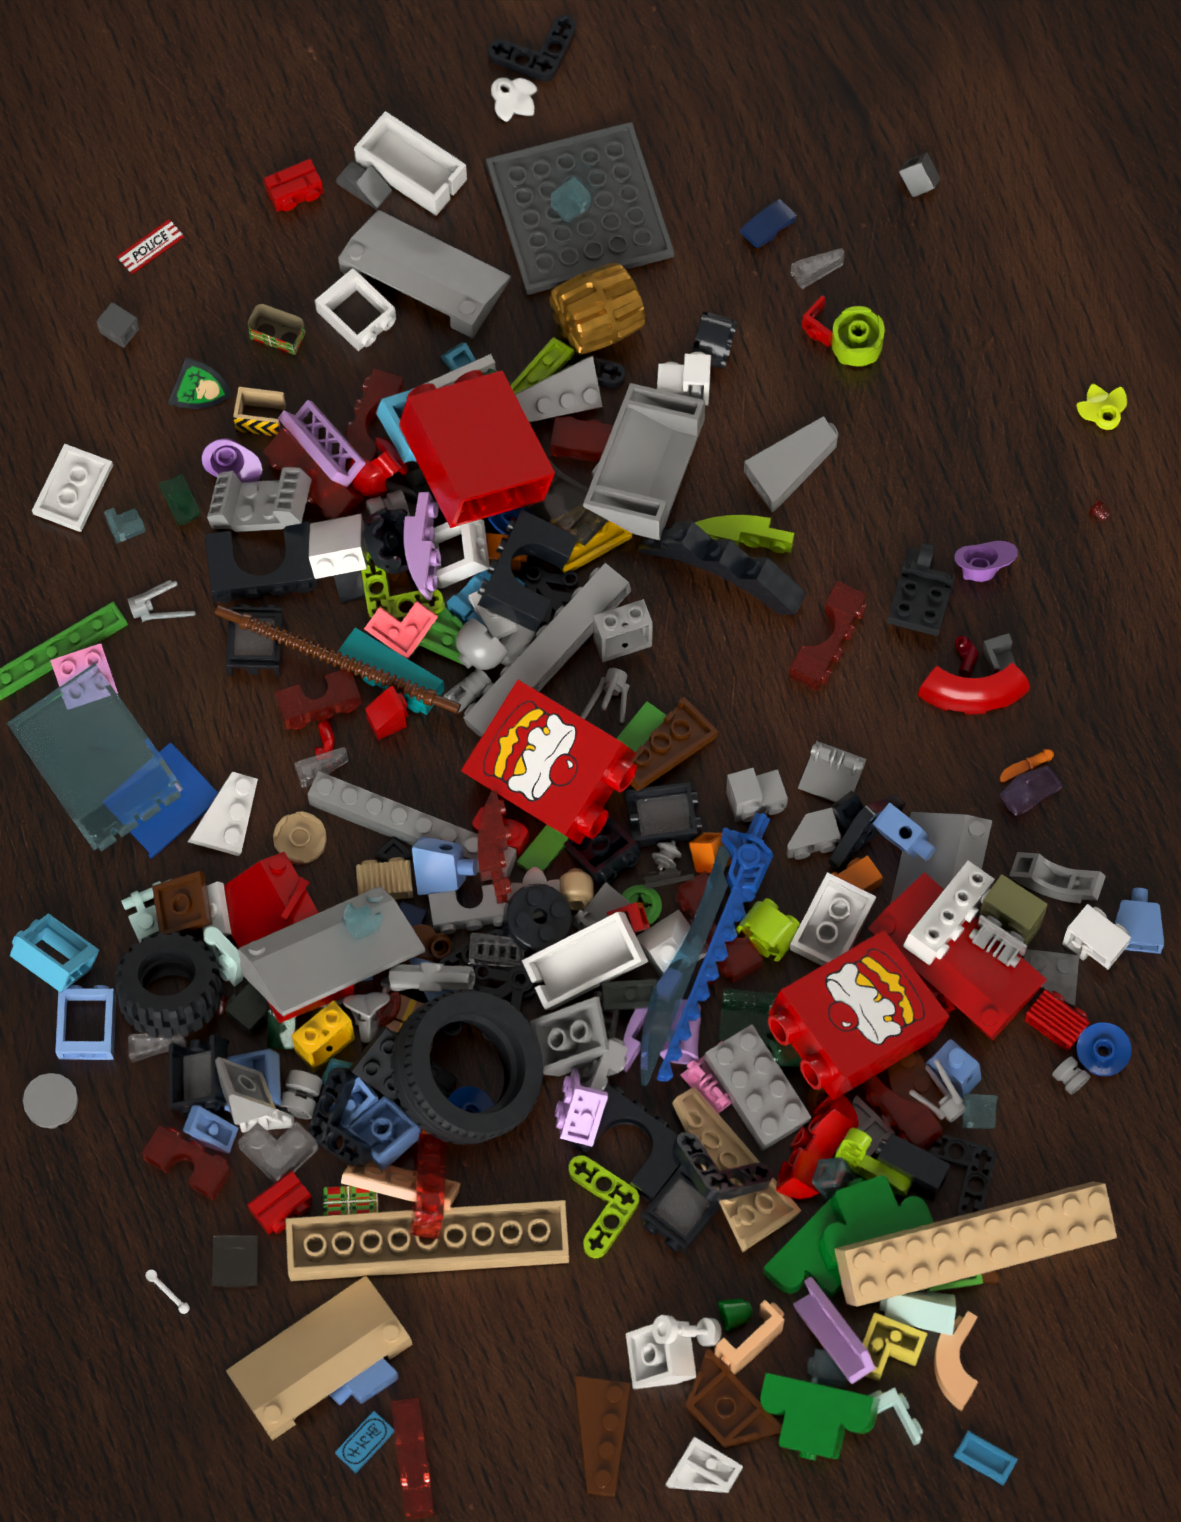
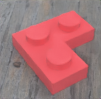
M416 601L401 622L385 609L379 607L364 629L395 652L408 659L436 621L438 615L419 601Z

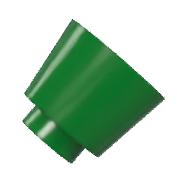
M742 1298L718 1302L719 1315L726 1331L748 1323L749 1318L753 1316L748 1300L744 1301Z

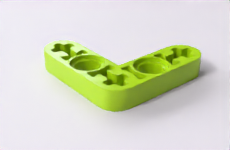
M367 552V569L361 570L370 618L378 610L376 601H381L383 609L401 622L408 614L400 611V605L405 601H411L415 604L417 599H420L421 603L435 614L440 613L444 609V597L437 589L433 591V596L438 601H435V606L430 607L429 603H427L430 600H426L420 591L391 596L387 572L375 565L378 575H373L369 566L372 558L369 552ZM375 582L384 584L383 591L378 594L370 592V587Z
M850 1128L835 1155L836 1161L867 1180L881 1175L886 1176L893 1194L905 1197L912 1182L904 1175L866 1155L865 1153L872 1142L871 1137L859 1129Z
M576 1156L569 1163L571 1179L608 1203L584 1238L585 1253L592 1258H600L607 1253L637 1209L639 1194L634 1187L586 1156ZM583 1163L586 1164V1171L593 1175L594 1170L598 1171L593 1176L591 1183L587 1182L589 1181L587 1174L583 1172L579 1175L576 1174L575 1165L581 1166ZM602 1177L608 1178L612 1182L611 1188L607 1191H600L596 1187L598 1179ZM617 1185L620 1186L619 1193L623 1196L632 1194L633 1204L626 1203V1205H622V1198L616 1193L614 1199L610 1197L614 1194ZM608 1215H615L620 1223L616 1228L609 1229L603 1223L604 1218ZM597 1228H600L606 1234L601 1240L603 1248H596L593 1251L589 1241H596L598 1239L600 1231H597Z

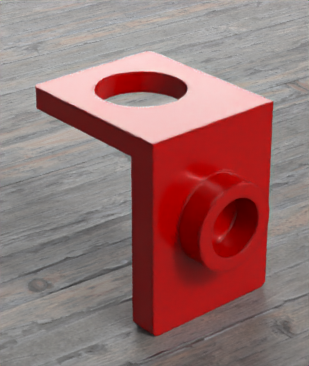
M822 295L803 315L802 328L806 330V333L813 340H819L829 347L832 342V332L815 319L825 307L826 297Z

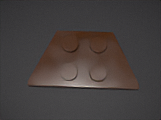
M710 1348L706 1350L685 1405L689 1412L723 1448L780 1433L782 1430L781 1424L769 1412L764 1410L761 1403Z

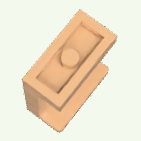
M764 1300L760 1304L759 1316L765 1323L736 1350L723 1338L716 1344L715 1355L736 1376L782 1333L784 1325L782 1316L784 1313L775 1303L769 1304Z

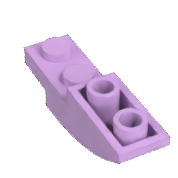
M419 492L415 516H405L404 548L408 568L416 586L426 600H432L433 591L437 589L436 570L437 566H440L441 553L433 544L435 537L433 524L434 518L438 516V504L429 492Z

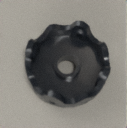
M385 507L368 516L364 523L362 535L374 564L387 573L400 574L409 569L405 556L403 524L408 512L405 509L388 510Z
M546 884L524 886L515 892L505 904L502 922L503 933L506 936H510L516 942L518 948L523 951L538 953L565 939L569 934L572 925L571 908L562 893ZM538 910L545 915V922L543 924H538L533 920V911Z

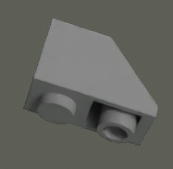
M832 808L808 813L804 816L787 845L786 855L788 859L793 857L795 859H803L810 856V853L821 851V853H827L836 849L840 843L841 836Z

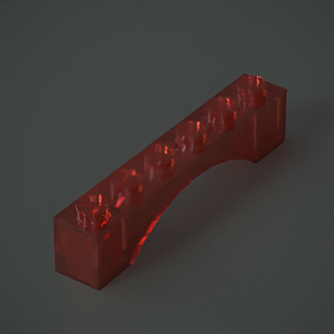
M876 1075L862 1083V1086L867 1091L865 1095L872 1106L880 1108L883 1112L881 1116L889 1128L894 1127L899 1133L898 1137L922 1150L942 1137L941 1125L926 1106L910 1102L888 1089Z

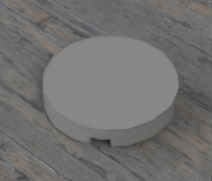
M54 1073L39 1075L32 1080L25 1089L23 1097L24 1110L30 1120L40 1127L51 1129L69 1122L76 1113L79 1102L76 1088L72 1082L61 1074Z

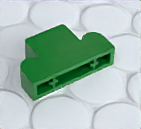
M881 1175L866 1181L863 1178H858L847 1184L848 1187L837 1190L830 1199L838 1222L831 1223L820 1235L818 1243L828 1269L838 1266L834 1248L934 1222L926 1203L920 1197H908L898 1206L886 1176Z
M830 1200L764 1266L763 1275L782 1292L791 1294L800 1290L803 1285L804 1276L807 1278L812 1277L828 1298L834 1297L843 1287L838 1266L831 1269L827 1268L818 1243L819 1237L826 1227L831 1223L838 1222Z
M769 1373L765 1374L761 1393V1405L765 1411L775 1415H785L779 1445L784 1448L800 1451L799 1457L815 1461L817 1455L832 1459L839 1458L845 1429L858 1434L869 1432L874 1427L880 1399Z

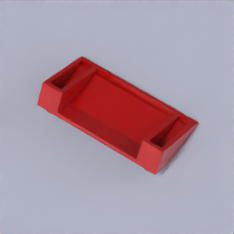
M285 851L257 862L224 885L231 936L238 948L319 913L305 889L288 918L284 920L280 917L289 902L288 897L294 891L299 879ZM354 984L284 1016L268 1001L267 1003L278 1023H282L327 1005L333 1000L337 1001L354 994Z
M924 872L880 914L868 930L873 936L885 930L914 970L971 1019L972 1024L993 1041L1045 984L1047 979L1019 954L1017 956L1020 958V961L1015 968L1011 965L1008 967L997 958L1005 948V945H1003L994 958L993 954L1001 943L998 940L987 953L986 950L994 939L993 937L984 950L972 943L973 939L969 935L974 928L977 930L981 929L978 926L979 919L976 917L970 923L965 920L961 925L964 927V930L956 941L950 939L947 943L950 947L941 960L936 957L931 965H928L904 948L903 945L909 933L944 891L939 884Z

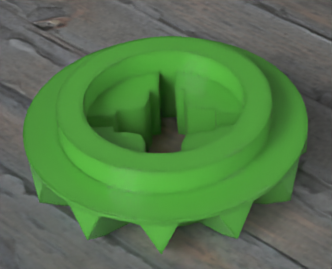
M635 885L623 892L622 896L631 904L636 903L639 897H641L643 905H648V908H645L649 924L652 925L660 917L662 901L659 894L653 888L646 885Z

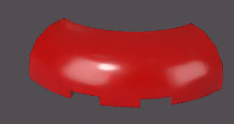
M1013 662L1002 671L983 678L955 676L936 666L923 682L918 696L929 704L945 711L949 709L970 715L985 714L987 711L1001 707L1003 709L1015 703L1030 690V683Z
M828 1095L814 1109L813 1113L816 1116L811 1120L807 1128L805 1129L801 1126L790 1145L794 1150L789 1161H783L776 1184L777 1192L797 1199L810 1198L819 1194L820 1184L829 1161L843 1142L849 1129L859 1126L856 1111L844 1095L833 1101Z

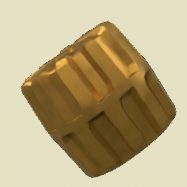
M610 263L583 272L553 288L551 291L550 306L554 310L553 317L555 323L561 326L563 339H568L569 346L579 355L612 345L640 330L645 324V311L639 291L629 273L619 263Z

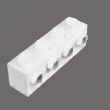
M967 861L909 933L903 947L928 965H931L936 957L941 960L950 947L947 943L950 939L954 941L958 939L964 930V927L961 925L965 920L969 923L973 920L979 911L976 906L980 902L983 904V900L991 890L990 887L995 879L970 861Z

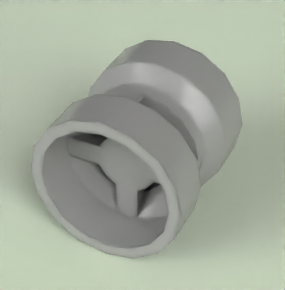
M1072 1056L1061 1063L1052 1073V1076L1057 1081H1063L1065 1090L1070 1095L1077 1092L1091 1077L1085 1070L1077 1068L1078 1062Z

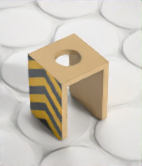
M239 387L233 415L236 431L280 437L281 429L278 419L243 415L245 405L285 410L284 393Z

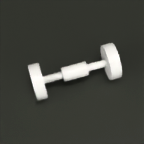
M660 1315L654 1321L652 1332L654 1339L660 1344H671L678 1335L696 1337L702 1346L712 1347L720 1340L721 1326L714 1318L701 1319L697 1327L677 1325L676 1320L672 1316Z

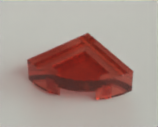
M398 991L389 994L390 1001L376 1011L381 1028L383 1025L387 1026L399 1013L401 995Z

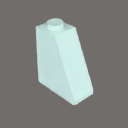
M918 1290L880 1300L879 1311H884V1317L905 1325L953 1335L956 1312L955 1295L927 1293V1291Z

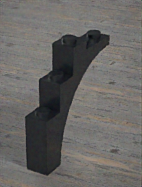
M676 521L672 527H664L660 540L642 536V541L637 548L643 555L678 560L724 578L755 596L777 614L796 615L806 595V592L768 557H749L731 539H712L693 521Z

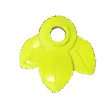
M1092 384L1087 393V401L1079 402L1076 406L1079 414L1084 419L1096 422L1102 429L1111 430L1117 427L1120 422V413L1127 406V397L1122 387H1118L1108 394L1099 386ZM1110 416L1112 420L1107 421L1103 417Z

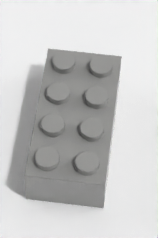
M753 1025L748 1026L705 1053L704 1061L723 1091L729 1094L731 1104L761 1151L766 1150L800 1129L801 1126L803 1127L809 1123L811 1119L810 1114Z

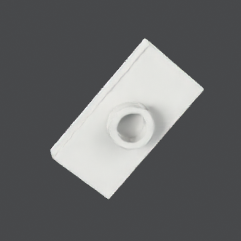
M478 591L469 595V601L483 625L488 629L487 632L492 637L495 636L499 640L517 631V626L514 622L477 605L481 598V595L477 594Z
M215 882L207 886L212 924L202 927L203 936L204 931L209 927H215L224 936H228L231 934L224 884Z

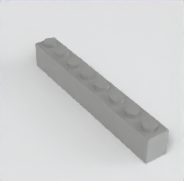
M606 563L601 568L597 567L590 574L589 581L584 587L580 586L574 591L571 596L572 600L555 612L551 623L548 626H542L536 634V639L530 645L527 644L520 650L517 660L513 664L505 666L500 674L501 677L495 684H489L483 691V697L466 709L465 716L463 717L466 725L482 737L517 680L522 681L539 692L593 633V615L615 609L631 592L629 582Z
M318 771L307 794L310 806L388 837H395L398 841L414 846L420 837L459 843L463 848L464 859L477 860L479 873L501 882L508 881L517 861L516 849L320 771Z

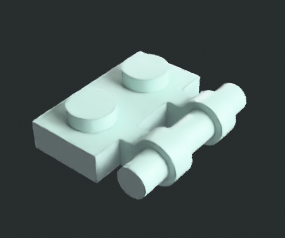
M158 881V882L154 883L153 886H154V885H157V884H160L161 882ZM152 887L140 893L138 891L130 893V897L121 900L125 910L135 906L138 911L128 916L139 943L142 942L141 939L147 936L152 938L159 933L155 905L145 909L143 904L154 898Z

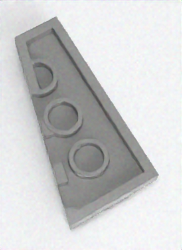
M588 356L580 362L515 394L529 422L603 407L593 356Z

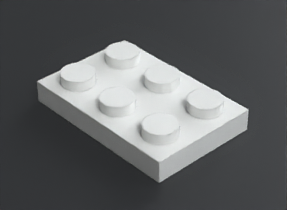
M64 444L32 509L33 514L81 532L113 467L112 461Z

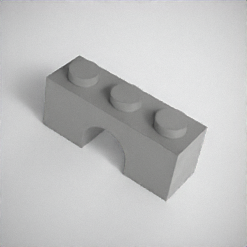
M509 882L482 886L483 900L480 905L471 909L464 908L458 903L455 890L428 894L435 933L441 932L449 935L455 933L458 929L466 928L469 931L481 929L484 925L502 926L504 907L511 897Z

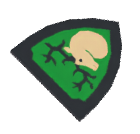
M185 357L168 404L188 409H201L218 405L233 396L227 383L217 371L207 364Z

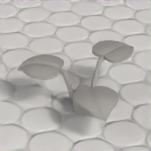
M389 976L380 981L381 986L384 987L382 993L376 992L367 995L351 994L335 1001L338 1005L344 1003L351 1010L355 1018V1025H359L362 1042L370 1043L381 1029V1022L384 1021L385 1004L390 1001V996L387 993L391 990H406L391 988Z

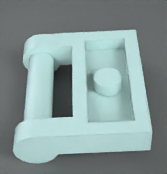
M207 928L204 931V941L208 946V950L212 951L216 957L220 977L224 981L229 980L236 986L243 980L239 951L217 928Z

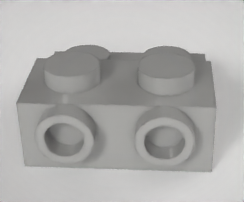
M617 1038L607 1039L609 1051L578 1070L580 1086L603 1091L608 1082L606 1076L619 1073L627 1062L625 1055L628 1048L625 1047V1043Z

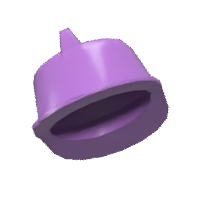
M229 438L215 440L203 451L202 464L206 471L216 477L218 473L234 471L243 483L257 482L261 476L262 465L258 456L235 440Z
M992 541L979 545H970L957 550L955 561L962 567L965 580L983 582L992 579L999 568L1015 561L1018 556V549L1014 544L1006 541Z

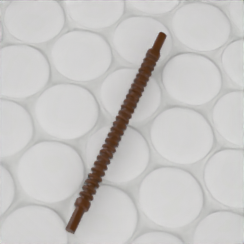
M218 605L215 611V615L239 624L241 629H251V633L257 631L258 636L264 634L266 639L271 637V641L278 640V644L284 642L285 647L291 645L293 650L298 648L300 653L305 651L307 656L313 654V658L318 656L320 661L325 659L327 664L332 662L334 667L340 665L341 670L347 668L348 673L354 671V675L361 674V678L367 676L368 681L374 679L375 684L381 682L382 687L386 685L389 687L393 686L397 693L399 691H402L403 695L408 693L410 698L415 696L417 701L422 699L423 703L428 706L434 704L456 714L460 710L461 704L437 695L436 690L431 688L425 690V686L418 687V683L412 685L411 680L405 682L404 677L398 679L397 674L391 676L389 671L384 673L383 669L376 670V666L371 668L369 663L364 665L362 660L357 662L355 657L349 659L348 654L342 656V652L335 653V649L328 650V646L322 648L321 643L315 645L314 640L308 642L307 637L301 639L299 634L297 636H294L293 632L288 634L286 629L281 631L279 626L274 628L272 623L267 625L265 620L260 622L259 618L253 619L251 614H240L221 605Z

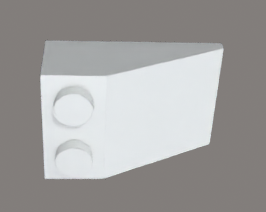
M827 872L790 944V950L821 966L849 951L856 942L876 896Z

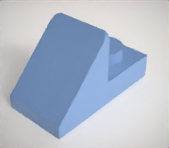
M359 1077L355 1080L354 1088L339 1124L345 1129L378 1102L377 1094L367 1082ZM335 1102L329 1108L330 1112L334 1110Z
M192 1105L183 1131L191 1135L190 1141L224 1153H230L239 1128L200 1106Z

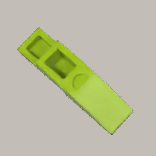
M726 515L695 522L712 539H731L738 547L739 543L743 542L745 545L753 548L762 546L770 548V550L776 553H791L794 533L770 528L771 518Z

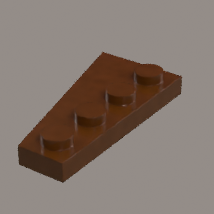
M575 1376L587 1493L615 1497L630 1383Z

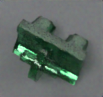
M182 473L171 480L158 483L177 526L195 520L196 517L201 516L198 505Z

